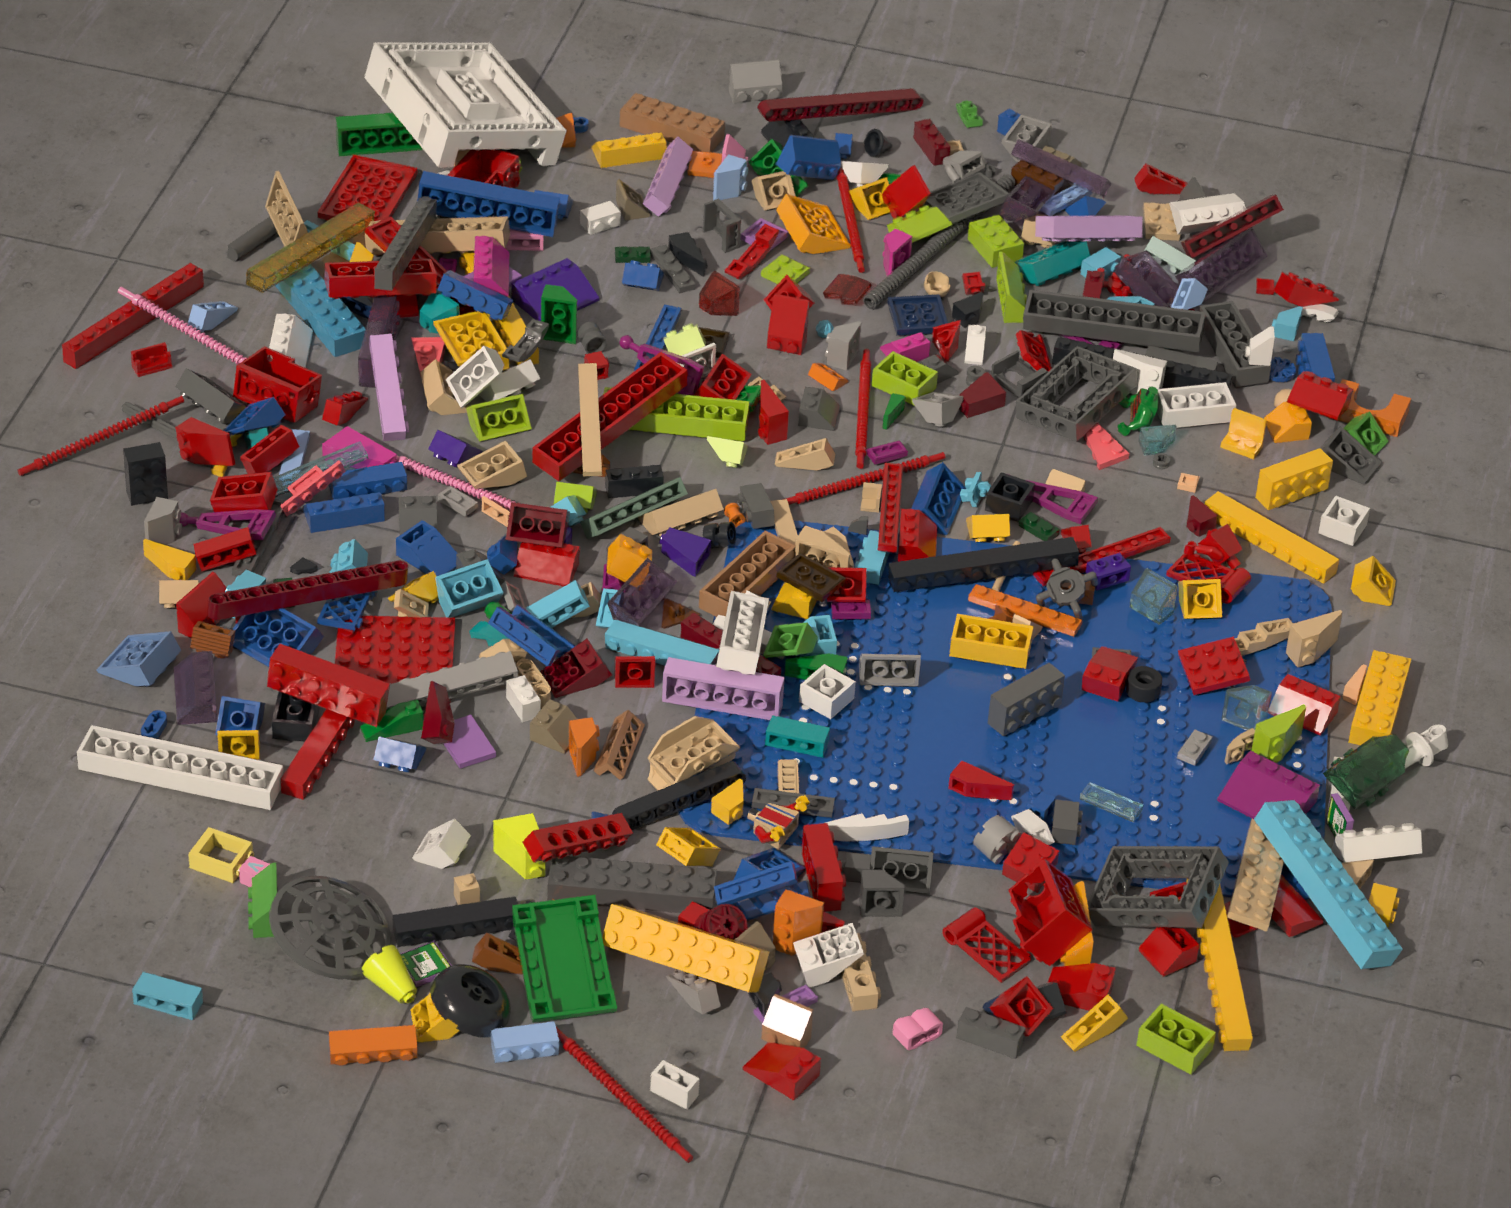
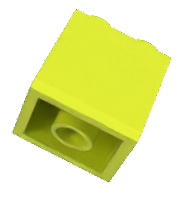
M534 814L493 820L494 852L525 880L545 876L546 862H533L522 843L533 830L539 829Z

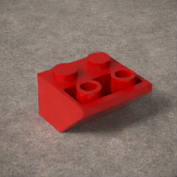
M1156 927L1140 945L1138 951L1164 977L1197 961L1199 944L1183 927Z

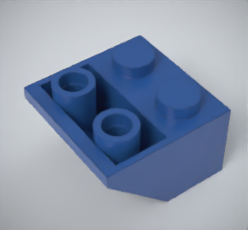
M630 261V263H625L622 284L629 287L659 291L664 272L656 264L648 263L647 266H644L641 262Z

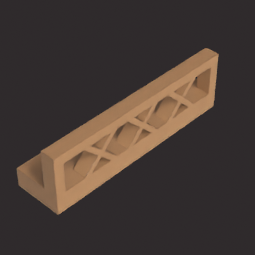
M629 710L617 716L612 724L594 768V772L599 776L608 770L619 780L625 776L645 726ZM631 722L637 726L636 730L632 729ZM625 735H629L631 744L627 743ZM620 748H623L625 757H622ZM618 761L620 770L613 765L614 762Z

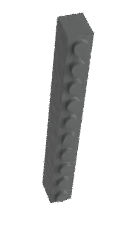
M430 197L418 199L375 268L374 289L393 290L436 220L437 200Z

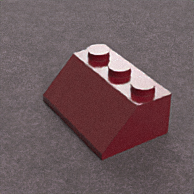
M511 502L506 540L562 548L568 531L570 511Z

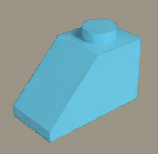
M1299 306L1280 312L1277 320L1273 319L1272 326L1274 327L1276 338L1290 341L1295 340L1303 307Z

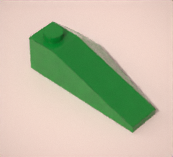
M771 139L748 163L760 176L783 172L776 163L784 147L779 142ZM790 175L795 196L798 197L809 185L804 177Z

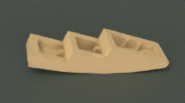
M1285 618L1257 623L1256 628L1253 630L1239 632L1235 641L1241 656L1265 649L1288 638L1290 625L1293 624L1291 620Z

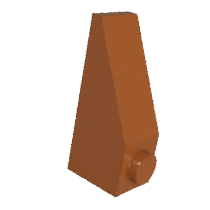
M486 933L476 944L472 958L473 963L490 971L523 975L518 947L489 933Z

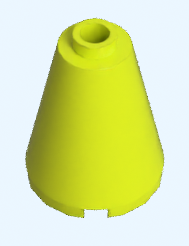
M394 945L381 948L383 950L382 953L377 955L375 952L366 960L362 966L363 975L400 1004H409L416 998L417 989L398 949Z

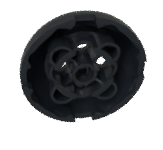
M468 964L452 965L442 970L431 984L430 994L435 1008L445 1020L449 1018L458 1025L456 1029L471 1036L487 1038L491 1037L492 1030L505 1028L511 1013L508 994L502 984L489 972Z

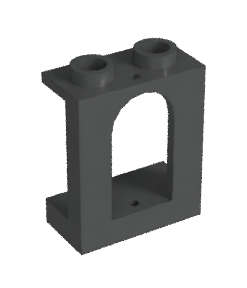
M719 198L704 203L703 232L714 229L722 237V250L725 253L740 248L741 219ZM720 211L729 218V220L723 221V224L719 217Z
M1017 350L993 363L991 376L998 384L1020 398L1048 371L1044 368L1036 372L1019 361L1020 351ZM1008 371H1014L1024 378L1019 380L1016 386L1007 380L1003 374Z

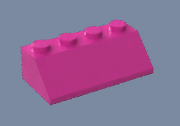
M475 236L473 281L508 297L509 251L493 237Z

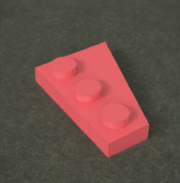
M441 337L411 338L420 372L435 359L442 363L446 345Z
M1096 423L1083 435L1088 448H1091L1093 459L1096 460L1099 470L1129 459V452L1099 423Z

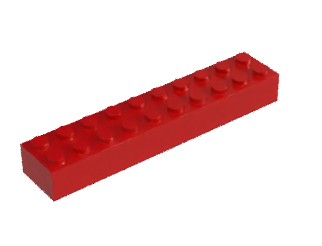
M660 352L599 397L601 450L687 386V369ZM580 412L532 447V462L559 482L582 465Z

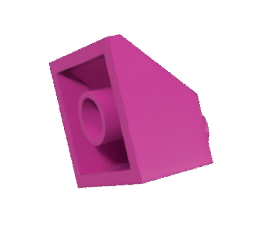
M893 229L884 238L883 266L887 276L911 256L912 236L898 229Z
M920 332L880 346V350L886 356L894 351L917 362L929 356L930 341Z

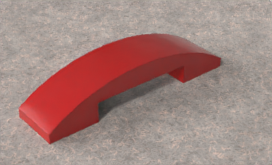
M764 224L755 234L756 240L738 260L734 259L724 270L725 273L737 279L748 275L767 255L779 234V230Z

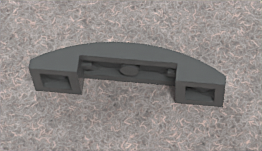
M532 319L525 327V334L515 346L510 345L504 351L502 357L518 362L527 360L542 342L549 324Z

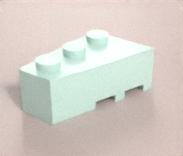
M1152 236L1133 271L1138 272V270L1148 272V275L1154 272L1164 277L1165 280L1181 283L1182 279L1190 277L1198 262Z

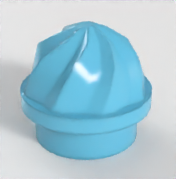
M829 320L819 321L816 326V332L822 338H827L828 333H831L834 329Z

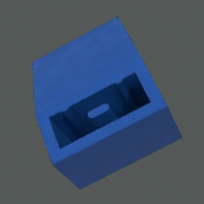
M420 521L396 538V556L425 574L434 571L436 576L456 569V554L458 553L436 528L425 521Z

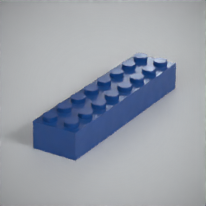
M427 171L422 173L418 190V199L430 197L437 200L436 215L451 218L508 216L509 229L548 237L554 236L557 226L560 197Z

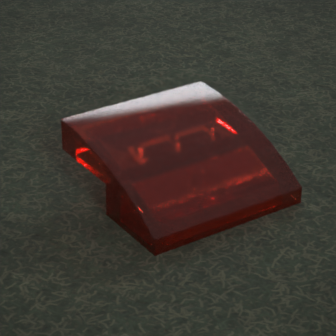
M838 274L823 294L825 298H840L841 304H857L872 287V284L856 276Z

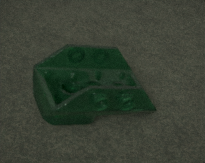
M1396 734L1381 737L1373 736L1355 750L1353 748L1349 749L1343 755V759L1338 757L1331 763L1332 767L1326 770L1323 775L1354 809H1360L1364 805L1369 807L1377 800L1376 796L1382 797L1389 791L1388 787L1405 772V762L1409 749Z

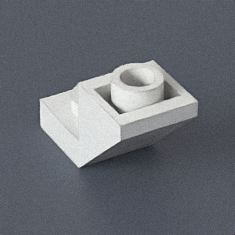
M1027 809L1011 816L1016 829L1021 834L1027 832L1028 835L1047 845L1055 842L1047 823L1031 810Z

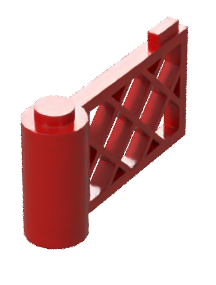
M1184 553L1166 571V576L1179 581L1195 580L1191 577L1196 576L1201 578L1196 580L1220 579L1221 602L1226 604L1231 603L1251 582V575L1246 569L1237 568L1233 570L1201 558V555L1196 553L1193 555ZM1188 559L1194 563L1185 564L1184 562ZM1200 567H1209L1210 569L1201 570ZM1197 568V571L1188 572L1187 569ZM1184 570V573H1177L1175 571ZM1218 573H1224V574H1226V575H1224V576H1218L1217 574H1218ZM1211 574H1213V576H1214V577H1210V578H1205V577H1204V575H1211Z
M976 907L971 908L942 930L943 937L949 944L958 945L1000 983L1030 963V954L1022 948L1019 949L987 922L985 913ZM986 929L992 934V937L980 936V933ZM975 941L977 942V947H969L966 942ZM981 942L992 943V949L981 948ZM995 943L1005 945L1007 950L995 949ZM981 954H992V960L983 959ZM995 955L1007 956V961H996ZM1010 956L1019 957L1022 961L1019 963L1010 962ZM996 966L1007 967V972L1001 974L996 970Z

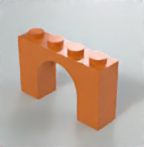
M1342 379L1341 383L1348 385L1349 388L1354 390L1349 408L1338 420L1349 423L1354 417L1371 412L1384 434L1397 437L1409 413L1411 398L1394 394L1386 408L1368 410L1355 402L1359 383Z

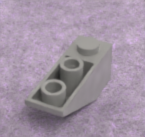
M678 969L667 975V979L693 1010L705 1014L721 1006L715 983Z

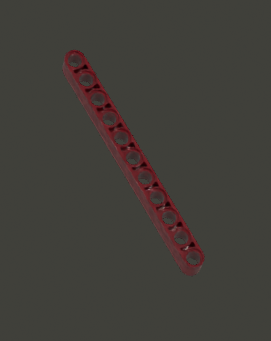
M898 89L769 99L761 101L757 109L766 121L772 122L917 110L922 107L924 100L915 89Z
M397 560L213 594L209 596L208 616L214 620H221L403 586L407 583L408 564Z

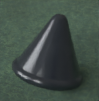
M879 129L870 130L864 141L865 151L870 157H876L893 146Z

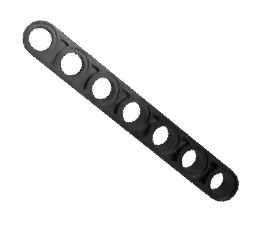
M727 762L620 805L613 810L612 815L622 813L631 830H634L711 799L738 779L743 780L744 784L746 775L736 762Z

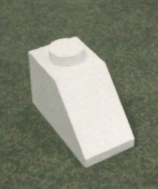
M968 325L965 354L966 364L982 365L986 326Z
M1273 326L1268 327L1250 339L1249 347L1246 346L1245 357H1248L1249 365L1270 366L1275 339Z

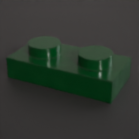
M615 247V263H630V261L650 263V247Z
M1032 512L1019 520V527L1043 541L1053 540L1059 535V528Z

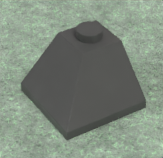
M936 353L917 361L938 372L937 384L958 375L959 372Z

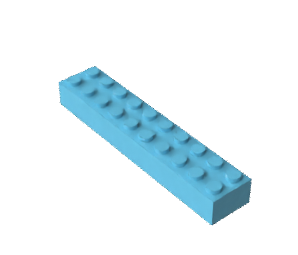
M1295 800L1265 802L1254 818L1255 822L1360 969L1391 966L1402 951V947L1365 898L1363 892L1357 887L1352 877L1344 869L1342 863L1336 858L1331 848L1323 840L1321 834L1315 829L1310 819L1302 811L1299 804Z

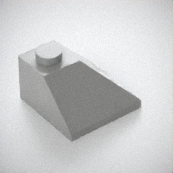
M932 392L912 399V403L928 423H935V426L940 427L953 421L963 401V396Z

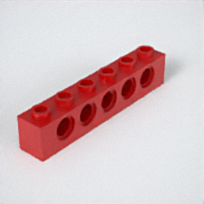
M618 813L533 830L522 843L533 862H547L553 858L562 859L568 855L577 856L582 852L591 853L597 849L606 850L611 846L617 845V847H621L628 842L627 839L633 832L623 814Z

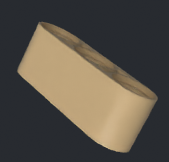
M521 659L516 664L518 677L525 675L540 698V709H542L551 699V688L531 660Z

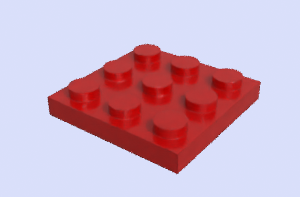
M1234 637L1178 650V656L1193 695L1250 681L1249 673Z

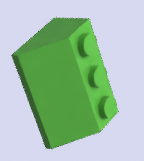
M271 863L252 878V887H248V899H252V902H248V914H252V917H248L249 929H253V938L274 937L270 927L269 912L278 892L276 863Z

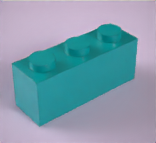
M772 715L766 730L765 745L823 758L829 743L830 728Z

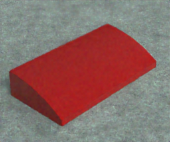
M1280 875L1271 918L1289 938L1322 924L1324 920L1291 884Z

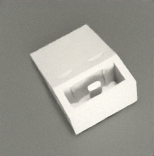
M853 923L793 942L799 964L809 988L829 982L864 955Z

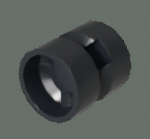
M722 522L720 524L707 523L704 525L702 535L703 538L711 540V548L735 545L736 528L732 522Z

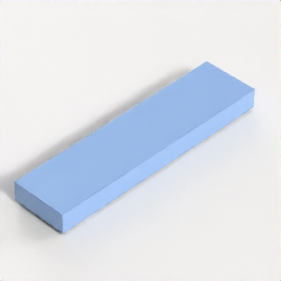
M1081 181L1039 203L1037 209L1052 216L1081 198L1094 194L1095 188Z
M292 429L300 447L283 460L279 473L280 482L294 483L299 479L310 438V431Z

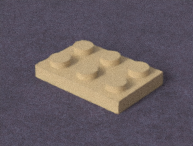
M1144 203L1145 239H1151L1154 236L1160 240L1179 241L1180 235L1177 233L1169 203Z

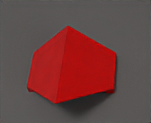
M961 320L933 327L932 342L946 362L951 359L958 349Z

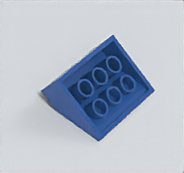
M284 608L243 615L232 629L236 631L233 647L269 667L270 657L279 644L312 654L324 638L317 627Z

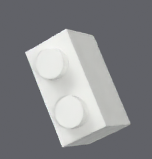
M611 201L580 210V225L590 235L620 226L621 212Z
M525 675L506 680V698L522 723L532 720L541 708V700Z
M663 1060L651 1073L650 1091L688 1109L699 1096V1078Z

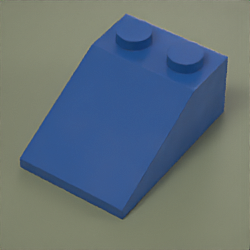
M271 397L249 404L223 431L233 436L270 426L274 428L281 423L280 420L285 416V413L275 398Z
M771 848L743 858L734 880L790 861L794 863L797 878L806 868L777 849Z

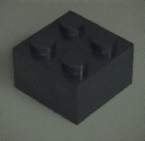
M1001 472L986 493L985 511L994 514H1009V519L1019 522L1033 502L1035 483Z

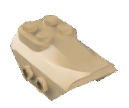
M694 716L675 728L668 730L660 737L648 756L650 762L648 781L658 791L695 776L702 771H707L730 762L735 758L740 746L713 719Z

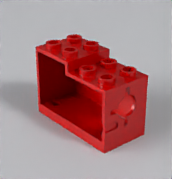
M470 149L447 176L515 189L520 184L519 156L498 149Z
M264 346L236 366L233 397L249 404L274 397L285 413L283 418L296 423L318 407L322 375L295 364L294 358Z
M1043 859L1032 869L1031 873L1026 874L1008 891L1011 896L1010 901L1016 908L1015 914L1017 917L1013 920L1016 928L1014 931L1021 941V948L1027 953L1031 952L1040 963L1044 962L1051 966L1093 929L1071 878L1046 859ZM1027 881L1030 884L1045 881L1043 883L1044 889L1040 894L1035 896L1029 895L1024 899L1028 895V885L1025 884Z

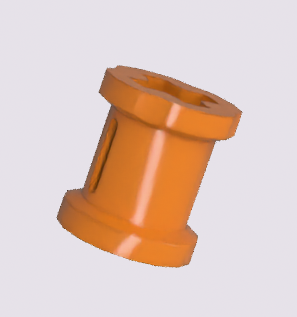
M730 503L725 506L724 514L729 517V522H732L735 527L745 522V516L740 513V507L737 503Z

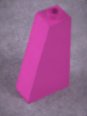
M348 426L322 443V455L325 460L335 463L340 461L343 465L355 469L397 463V454Z

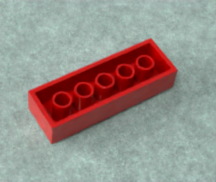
M411 259L392 291L374 289L375 268L379 261L325 263V285L328 296L334 299L342 297L359 298L360 296L377 297L378 295L389 297L402 294L405 296H412L413 294L430 295L431 293H436L437 273L432 259Z
M279 644L270 657L267 687L375 727L378 726L386 713L389 683L283 644Z

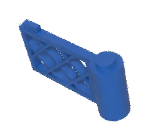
M378 590L327 600L317 619V624L349 630L360 628L363 622L362 614L369 600H372L373 596H377ZM348 601L351 603V604H348V605H343V604H342V603H345V602H348ZM332 606H338V608L331 609ZM354 608L357 609V611H354V612H350V611H349V610L354 609ZM338 613H345V615L342 616L337 615ZM348 619H351L353 622L350 623V622H344V621H345V620H348Z

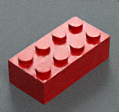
M828 823L803 825L801 855L806 868L812 897L824 903V912L841 910V903L845 901L843 887H846L845 875H841L842 863L841 860H837L838 848L837 845H833L834 833L829 830Z

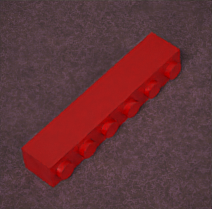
M329 709L325 710L281 777L282 794L304 800L306 795L312 791L315 781L320 779L324 767L329 765L331 756L336 754L340 742L345 740L348 730L354 726L355 719Z

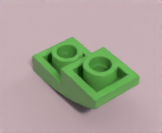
M962 101L956 104L958 114L967 128L983 126V119L977 114V107L971 101Z

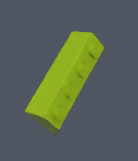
M999 252L996 282L1004 323H1023V314L1027 302V296L1024 294L1025 285L1022 283L1023 275L1019 273V267L1003 252Z

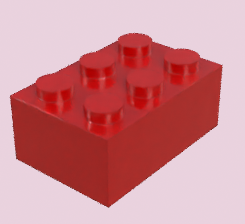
M271 472L218 477L210 503L214 512L256 509L271 510L278 489Z

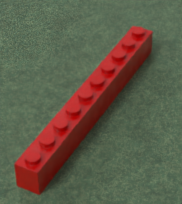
M189 263L140 295L146 298L147 301H150L151 304L158 305L159 309L163 308V311H167L204 287L203 270ZM129 301L62 344L63 362L75 369L79 368L155 319L156 315H152V312L148 313L147 310L144 311L139 305L136 306L132 304V301Z

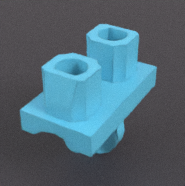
M976 472L974 478H966V489H962L960 492L962 502H970L972 507L978 506L981 497H986V493L991 487L989 482L981 480L982 472Z

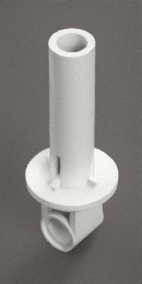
M1438 724L1431 726L1421 734L1416 732L1409 733L1406 737V748L1362 774L1361 777L1364 785L1372 790L1417 761L1423 766L1431 765L1434 760L1433 756L1448 747L1445 726Z

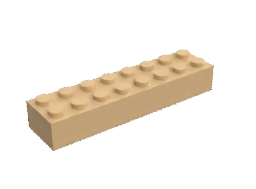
M508 216L436 219L422 241L421 246L429 254L434 252L450 253L451 251L465 253L474 251L475 236L493 237L506 248L510 238ZM395 220L400 226L405 222V220ZM371 221L369 226L380 221ZM366 234L364 235L366 249L374 256L385 253Z

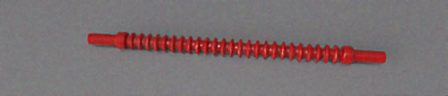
M840 167L837 181L854 261L857 263L858 272L863 273L865 271L863 263L864 254L853 202L849 192L848 178L843 168Z
M869 349L863 350V360L860 362L855 455L857 456L856 467L859 469L864 467V457L867 453L871 379Z
M180 396L166 403L161 402L158 406L155 405L154 408L150 407L149 411L146 409L145 412L141 411L140 415L136 414L135 417L131 416V419L126 418V421L122 420V423L117 422V425L113 424L112 427L108 426L103 431L99 430L98 434L95 432L93 436L90 434L89 438L84 437V440L75 441V444L70 443V446L61 447V450L57 449L56 453L52 451L51 455L42 456V459L37 458L33 463L17 469L18 474L22 476L35 469H43L44 465H49L48 463L58 462V459L62 460L63 457L67 458V455L76 454L77 450L80 452L82 448L86 449V446L91 447V444L95 445L96 442L100 443V440L105 441V438L109 439L110 436L114 437V434L118 435L119 431L122 433L124 429L128 430V427L133 428V425L142 424V421L147 422V419L151 420L152 417L156 418V415L165 414L169 409L184 403V398Z
M941 452L931 456L924 455L920 459L916 458L915 460L911 459V461L907 460L906 463L902 462L903 472L906 473L907 471H912V469L916 470L917 468L927 467L930 463L945 459V454ZM884 468L883 470H874V472L870 471L869 474L856 475L855 478L842 479L841 482H832L831 485L827 484V487L823 485L822 488L819 486L817 489H809L808 492H798L795 496L785 499H787L788 505L802 504L805 501L808 502L809 499L814 500V498L818 499L819 496L821 498L824 495L828 496V493L832 495L833 492H842V489L846 491L847 488H855L856 485L861 486L864 482L870 483V481L883 480Z
M556 1027L558 1038L563 1044V1048L570 1055H573L577 1062H581V1065L593 1077H596L597 1081L604 1084V1087L608 1088V1091L612 1092V1095L619 1099L620 1103H623L628 1110H631V1113L635 1114L636 1118H639L644 1125H647V1128L651 1129V1132L655 1133L659 1140H663V1143L671 1151L677 1152L687 1163L693 1160V1156L680 1144L681 1141L673 1133H670L669 1129H666L657 1118H654L653 1114H650L641 1103H638L634 1096L626 1092V1089L622 1088V1085L614 1077H611L602 1066H599V1063L595 1062L591 1055H588L583 1048H580V1045L576 1044L573 1038H568Z

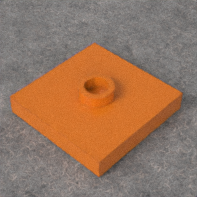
M692 151L688 175L714 178V172L722 163V154Z

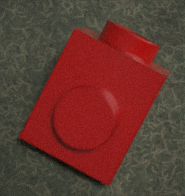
M980 272L963 273L962 279L966 295L984 292L986 285L982 283Z

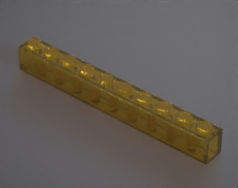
M358 202L247 269L246 285L264 293L365 231L370 222L374 221L375 211Z

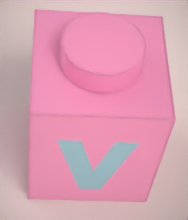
M250 856L239 868L240 883L252 887V878L270 864Z

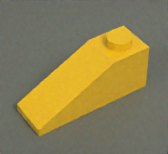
M148 539L143 540L144 556L167 577L174 580H188L196 571V555Z
M1107 995L1066 1031L1061 1038L1076 1052L1114 1032L1128 1017L1121 1007Z

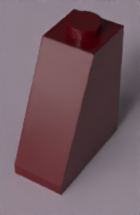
M986 372L960 393V396H963V401L959 410L967 418L1004 407L1006 391Z

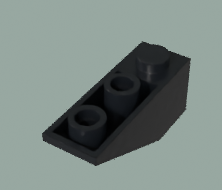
M689 232L669 235L668 248L679 263L699 275L705 276V269L708 267L707 260L702 257L700 248H697L695 239L691 237Z

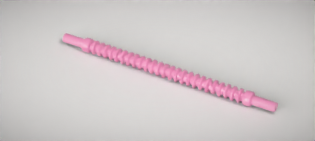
M123 287L118 289V293L130 299L132 304L139 305L140 308H143L144 311L147 310L148 313L152 312V315H156V318L160 317V320H164L165 323L168 322L173 328L181 329L182 333L185 332L190 338L194 337V340L198 339L199 343L202 342V345L206 344V347H210L211 350L219 351V355L223 354V357H227L228 360L236 361V365L247 359V357L243 358V355H239L238 352L235 353L234 350L230 351V347L222 346L221 342L218 343L212 337L209 338V335L205 336V333H201L200 330L197 331L192 325L188 326V323H184L183 320L180 321V318H176L175 315L167 314L166 310L163 311V308L159 309L158 305L151 304L150 301H147L141 295H135Z
M397 456V462H402L407 470L414 471L419 475L423 474L424 477L427 476L429 479L432 478V480L437 482L441 481L442 484L450 485L469 495L473 494V497L477 496L478 499L485 496L506 510L509 509L510 511L511 502H515L511 501V499L507 500L506 497L502 498L501 495L498 496L496 493L493 495V492L484 491L483 488L475 489L469 482L466 483V481H461V479L457 480L452 475L443 474L442 471L434 470V468L425 466V464L421 465L420 462L416 463V461H412L405 456Z

